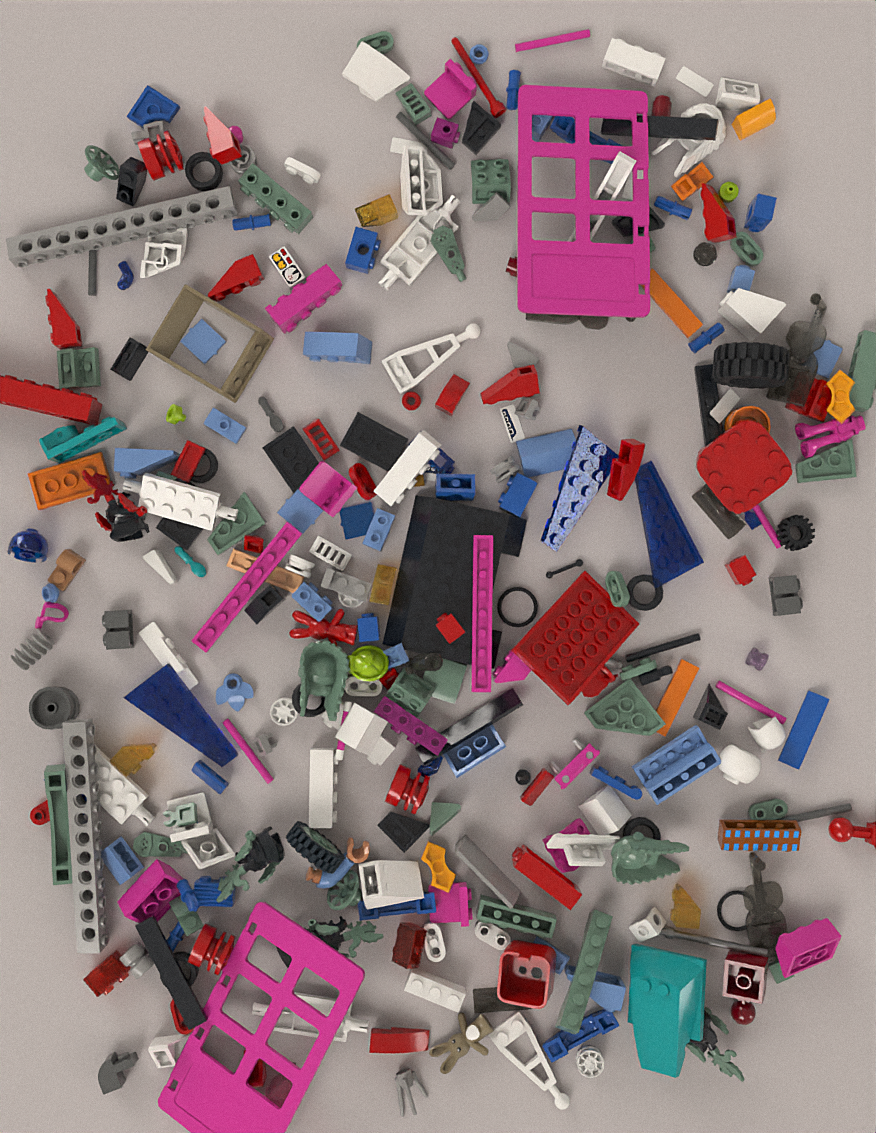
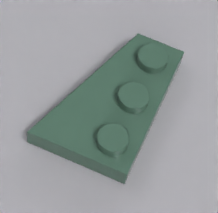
M853 440L846 441L795 464L797 483L857 477Z
M245 492L241 494L235 505L231 507L238 509L236 521L224 518L207 539L217 555H221L243 540L245 535H250L266 524Z

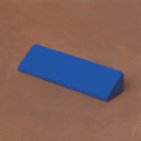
M808 690L778 761L798 770L800 769L829 703L828 698Z

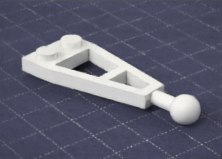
M469 324L465 332L456 337L452 333L397 351L383 359L381 363L401 395L417 386L460 349L459 343L468 338L475 339L479 337L481 333L480 327L477 324ZM450 341L452 347L441 357H438L433 347ZM426 349L434 363L413 379L402 357Z
M517 1010L496 1026L494 1031L488 1036L500 1052L544 1092L549 1089L555 1098L556 1107L564 1110L569 1107L570 1099L568 1095L561 1093L555 1086L557 1080L531 1025L522 1013ZM524 1032H527L537 1055L524 1064L506 1046ZM540 1062L549 1077L545 1081L531 1070Z

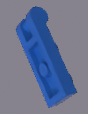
M593 766L589 772L595 778L635 800L640 799L643 795L637 786L626 785V780L617 775L613 778L608 775L609 771L601 766L598 769Z

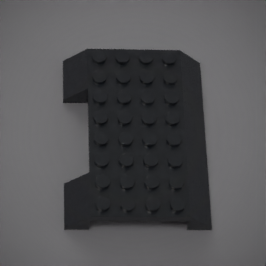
M416 495L382 644L393 647L402 643L404 650L472 665L473 535H493L494 588L501 554L515 557L520 555L527 520L505 513ZM445 612L447 615L451 613L465 631L464 634L450 644L436 627L438 623L436 619ZM492 630V669L495 668L502 632Z

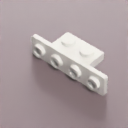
M152 622L139 632V635L182 693L185 694L199 683L186 665V659L182 654H178L174 643L170 638H166L155 622Z
M557 833L551 837L546 845L547 848L564 849L569 866H603L606 861L602 850H612L613 846L620 840V837L611 836L610 834L579 835L577 833Z

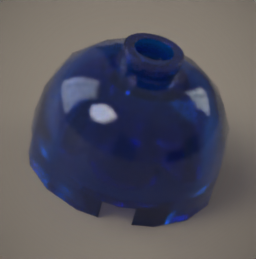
M29 528L26 531L16 533L11 538L7 552L9 555L12 552L15 554L14 558L21 561L36 563V559H42L41 562H44L48 556V543L37 530Z

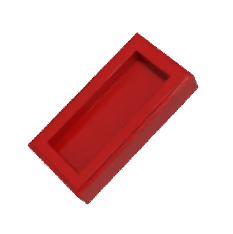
M187 440L171 475L190 483L206 448Z

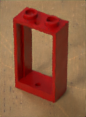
M524 844L521 848L518 846L512 853L514 868L569 910L574 907L582 896L578 885Z

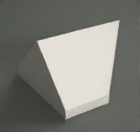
M191 1033L154 1038L148 1051L157 1068L175 1066Z

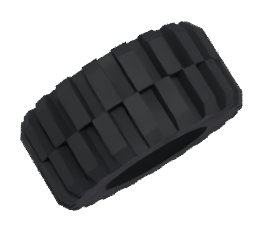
M733 342L719 345L714 350L712 378L717 384L729 387L749 389L780 387L788 381L790 353L785 347L769 343Z

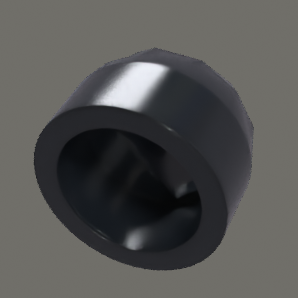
M521 769L516 773L515 780L519 785H527L530 782L531 776L527 770ZM518 777H528V779L518 780Z

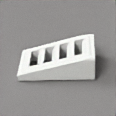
M319 535L309 550L313 555L341 571H344L352 557V554ZM322 542L325 543L320 553L316 552ZM328 546L332 547L327 557L323 556ZM334 551H339L334 560H330ZM344 554V559L342 560L341 564L338 565L337 562L340 556Z
M154 549L142 557L168 583H178L177 578L160 550Z

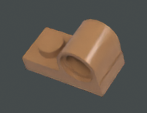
M65 549L57 558V566L47 581L54 584L60 590L65 591L86 559L71 549Z

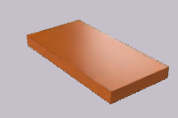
M98 452L28 473L38 510H44L93 495L96 489H92L91 486L87 485V482L83 479V470H86L91 476L95 472L106 475L107 479L105 480L109 484L111 480L103 453Z

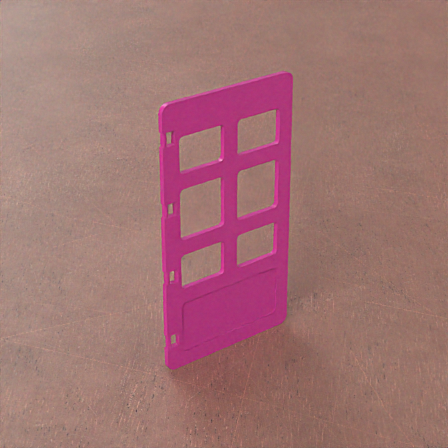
M522 85L519 88L517 307L520 312L644 318L649 314L648 97L645 92ZM637 114H643V123L637 122ZM532 116L573 117L575 119V143L534 142L532 140ZM589 119L630 120L632 122V146L592 145L589 142ZM620 151L636 160L632 169L633 201L592 200L590 198V160L614 161ZM532 158L574 159L575 198L534 197L532 195ZM637 170H643V179H637ZM532 213L574 214L575 241L534 240L532 238ZM590 215L632 217L633 244L591 242ZM638 227H644V236H638ZM639 285H645V295L639 294Z
M257 903L229 957L227 965L224 967L203 1008L208 1018L207 1021L196 1026L190 1034L170 1074V1078L158 1098L160 1109L191 1133H286L365 978L363 968L268 903ZM253 922L257 924L254 933L249 931ZM258 935L267 939L292 958L281 983L248 961V955ZM305 967L336 987L340 992L329 1016H325L294 993V988ZM239 974L272 997V1001L255 1034L222 1011V1007ZM226 975L231 977L227 986L223 983ZM285 1007L319 1030V1035L302 1068L296 1066L268 1045V1039ZM213 1025H216L246 1048V1052L235 1073L203 1050V1045ZM200 1027L205 1030L201 1038L197 1036ZM259 1058L289 1079L293 1084L282 1108L248 1084V1079ZM174 1079L179 1082L176 1089L171 1087Z

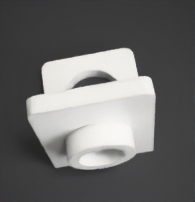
M654 907L646 919L631 924L629 929L637 940L642 942L659 935L666 924V920L657 908ZM654 915L658 917L659 925L655 924L653 920Z

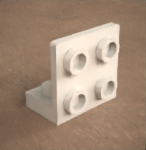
M205 792L167 801L168 810L176 812V806L193 802L197 804L198 823L182 827L175 824L173 826L174 832L170 834L171 843L208 834L213 830Z

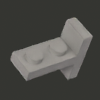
M327 568L321 587L366 602L373 584Z

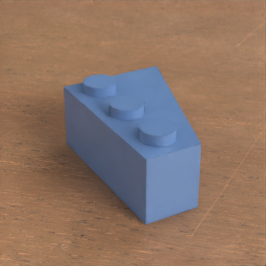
M305 332L303 355L309 357L310 361L320 362L321 360H327L329 362L342 361L370 364L372 341L359 333Z

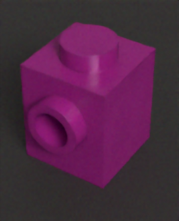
M437 117L431 133V141L453 149L454 143L458 144L461 132H458L459 124Z

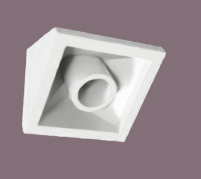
M217 828L208 834L181 841V844L198 869L235 856V853Z

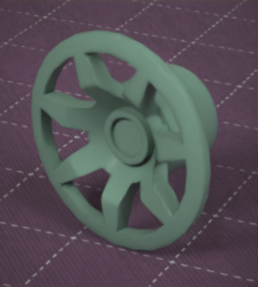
M88 145L85 148V156L89 163L85 166L84 170L92 180L99 182L103 177L111 180L119 178L120 169L115 160L106 151L94 145ZM101 152L105 155L103 159L101 158ZM110 159L113 164H107V161Z
M349 870L344 876V883L341 881L337 883L338 890H332L333 886L328 889L327 903L333 910H341L348 905L355 906L362 897L358 874L353 870ZM350 874L354 876V878L351 880H349ZM337 895L331 902V896ZM339 901L341 902V905L335 906Z

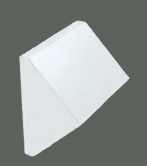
M720 78L716 107L745 112L759 104L758 84Z
M354 703L335 737L355 750L369 756L388 721Z
M608 784L578 806L598 835H608L620 830L632 816Z

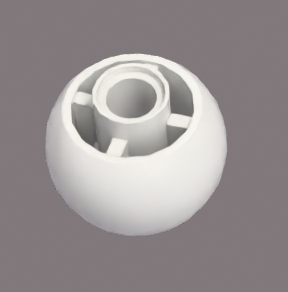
M734 744L726 746L719 755L721 764L718 765V768L724 772L723 777L736 785L740 781L745 784L751 783L760 773L761 760Z

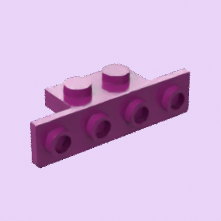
M386 696L382 698L373 711L392 725L390 729L399 735L403 732L408 736L406 740L414 745L419 743L437 756L448 741L447 738Z

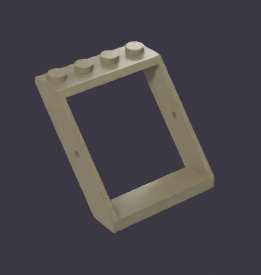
M185 284L146 348V351L236 404L274 338L261 328ZM203 302L254 331L253 336L221 389L170 360L171 355Z

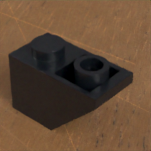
M130 157L120 165L117 200L131 206L136 204L147 176V167L144 162Z
M269 585L244 611L258 625L286 599L274 585Z

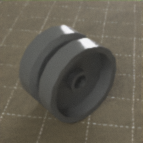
M45 687L38 690L32 696L29 702V714L31 720L43 729L63 728V722L77 718L80 704L74 692L66 687Z

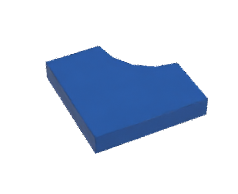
M147 85L128 113L127 118L143 129L144 124L154 121L171 123L180 106Z

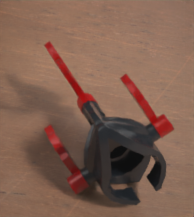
M86 470L82 471L83 479L87 482V485L91 486L92 489H96L93 494L94 499L89 497L87 502L89 504H96L99 502L100 496H105L109 505L107 510H105L106 518L99 512L95 513V517L101 528L111 531L110 538L116 542L136 540L144 537L141 529H145L147 533L150 532L148 524L144 522V514L147 513L146 507L135 506V503L128 499L131 496L130 493H118V489L113 490L112 487L115 484H113V481L107 484V480H105L107 479L106 475L95 472L91 476ZM113 494L118 495V505Z

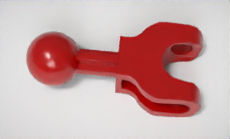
M843 817L835 818L830 822L828 832L833 840L847 842L852 837L864 838L865 842L874 845L876 849V821L873 823L867 822L866 827L853 826L848 819Z

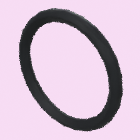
M513 587L506 590L500 596L497 609L504 623L512 627H524L536 617L538 605L535 596L529 590L522 587ZM513 591H522L528 594L533 601V613L523 623H512L502 613V601L507 594Z
M744 891L728 892L718 903L717 915L719 921L729 930H746L753 925L757 918V904L753 897ZM743 895L751 901L754 910L753 917L745 926L732 927L724 921L721 915V907L729 896Z

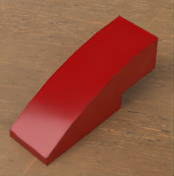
M621 439L619 457L612 459L607 491L608 496L618 501L623 500L639 470L645 443L635 439Z
M391 1027V1029L371 1028L369 1053L395 1054L427 1051L429 1030Z

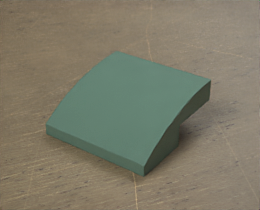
M92 347L78 350L72 348L57 351L59 389L101 386L98 348Z
M430 656L423 680L436 688L432 697L455 704L467 664Z

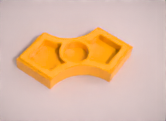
M839 370L826 383L832 393V401L827 408V412L842 424L855 411L854 406L850 402V391L855 382L843 371Z
M428 841L421 860L427 863L431 869V886L449 893L456 874L450 871L445 863L444 855L446 849Z

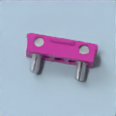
M575 738L584 749L573 740L572 743L581 752L563 770L553 761L549 764V767L557 774L554 779L561 786L560 788L565 789L600 754V751L596 750L590 743L585 746L578 738Z

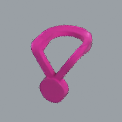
M45 602L40 617L38 616L36 619L35 628L41 629L43 622L46 620L54 622L66 621L69 616L68 610L61 604ZM46 608H57L63 612L64 617H44Z

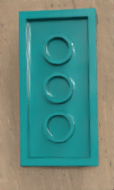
M107 417L96 427L92 425L85 428L82 434H79L75 425H69L55 429L53 432L40 438L39 442L48 460L60 464L127 430V427L121 420L115 417Z

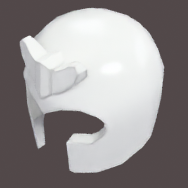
M776 717L753 722L756 729L748 727L762 753L779 747L785 740V730Z

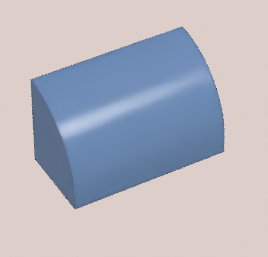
M122 836L101 851V858L120 885L144 868Z

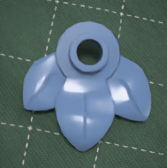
M235 673L227 675L223 682L224 685L220 686L216 691L217 705L228 701L229 705L237 712L243 707L245 698L254 697L251 685L243 682L241 676ZM232 679L236 680V686L230 684Z

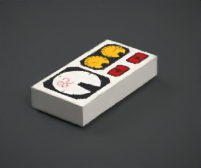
M285 246L269 256V259L290 289L306 279Z

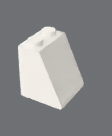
M738 288L734 293L730 291L719 303L722 307L718 312L752 341L764 331L786 304Z

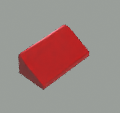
M542 768L520 796L521 801L532 806L553 780L554 776L545 768Z

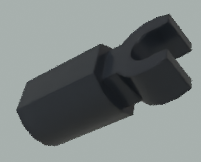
M667 665L640 674L638 678L641 685L644 686L661 680L660 677L672 674L673 671L671 666Z

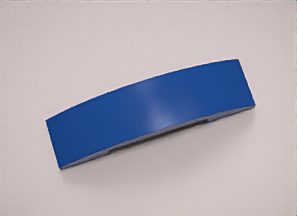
M555 116L550 129L566 142L575 143V119L567 116ZM589 131V142L592 145L622 146L610 138L605 140ZM602 160L610 164H613L614 162L610 160Z
M423 892L424 898L368 910L362 899L358 903L359 920L379 919L381 916L409 913H436L435 893Z
M603 1009L584 1017L579 1033L571 1034L561 1030L545 1041L542 1047L551 1063L569 1054L568 1051L600 1033L604 1035L620 1025L613 1012Z

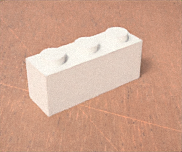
M612 38L602 67L655 87L666 58L662 57L659 53L645 51L640 46L629 45L622 39Z
M414 966L411 967L404 986V991L458 1013L466 995L465 987Z

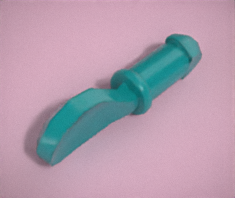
M175 547L176 555L178 554L186 562L185 564H190L191 570L196 576L204 577L206 575V569L201 563L194 562L192 560L193 557L183 547Z

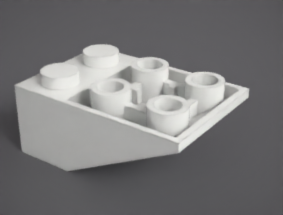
M376 860L358 864L363 901L367 910L424 898L418 861Z

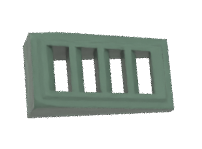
M412 83L395 93L415 126L432 116L429 106ZM411 90L412 93L405 98L402 96ZM415 96L416 99H414L410 103H407L409 99ZM419 103L415 108H411L414 104ZM419 109H423V111L419 112L418 114H415V112Z

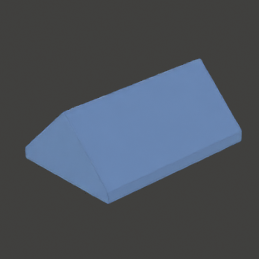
M572 429L516 441L523 475L527 478L580 466L578 443Z
M492 724L443 755L454 775L458 778L504 749L506 745Z

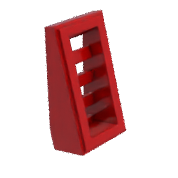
M319 418L302 428L324 461L340 451ZM316 426L320 427L318 430L310 434V430H312ZM323 432L324 435L315 441L314 437ZM327 438L328 442L319 447L318 444ZM332 445V449L326 453L322 452V450Z

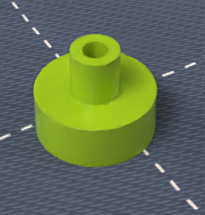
M725 182L718 191L719 197L725 203L734 201L739 193L738 186L733 182Z
M172 404L167 411L166 421L174 425L179 421H185L186 415L182 414V407Z

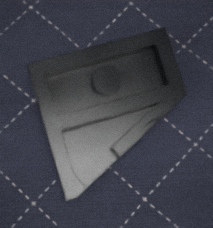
M475 101L471 105L462 144L477 155L501 128V124Z
M391 811L377 824L403 853L430 827L427 823Z

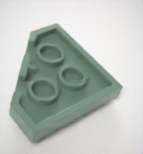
M627 679L584 712L596 729L651 736L666 725L631 679Z

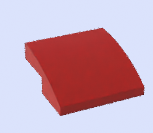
M799 372L785 408L813 420L824 422L828 413L827 408L832 401V393L826 385L827 381L823 379L818 380L804 372Z

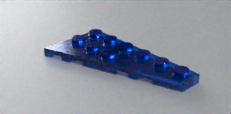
M582 425L578 427L577 431L579 433L576 442H573V451L570 460L566 463L558 487L557 499L552 504L554 508L551 517L547 519L540 540L556 552L609 476L612 459L619 457L618 454Z
M651 460L639 467L635 483L654 588H657L701 565L704 561Z
M169 663L123 697L221 767L239 755Z

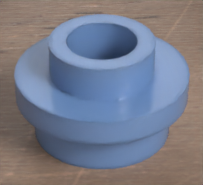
M477 44L471 48L470 59L473 63L483 64L487 61L489 53L485 46ZM481 53L482 57H476V54Z
M47 584L42 588V597L46 602H56L59 597V590L54 584Z

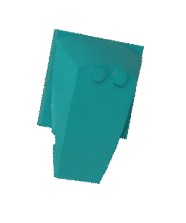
M632 944L628 1023L633 1024L641 1068L677 1078L680 1075L684 1062L686 1044L690 1042V1039L696 1041L703 1040L707 959L640 944Z

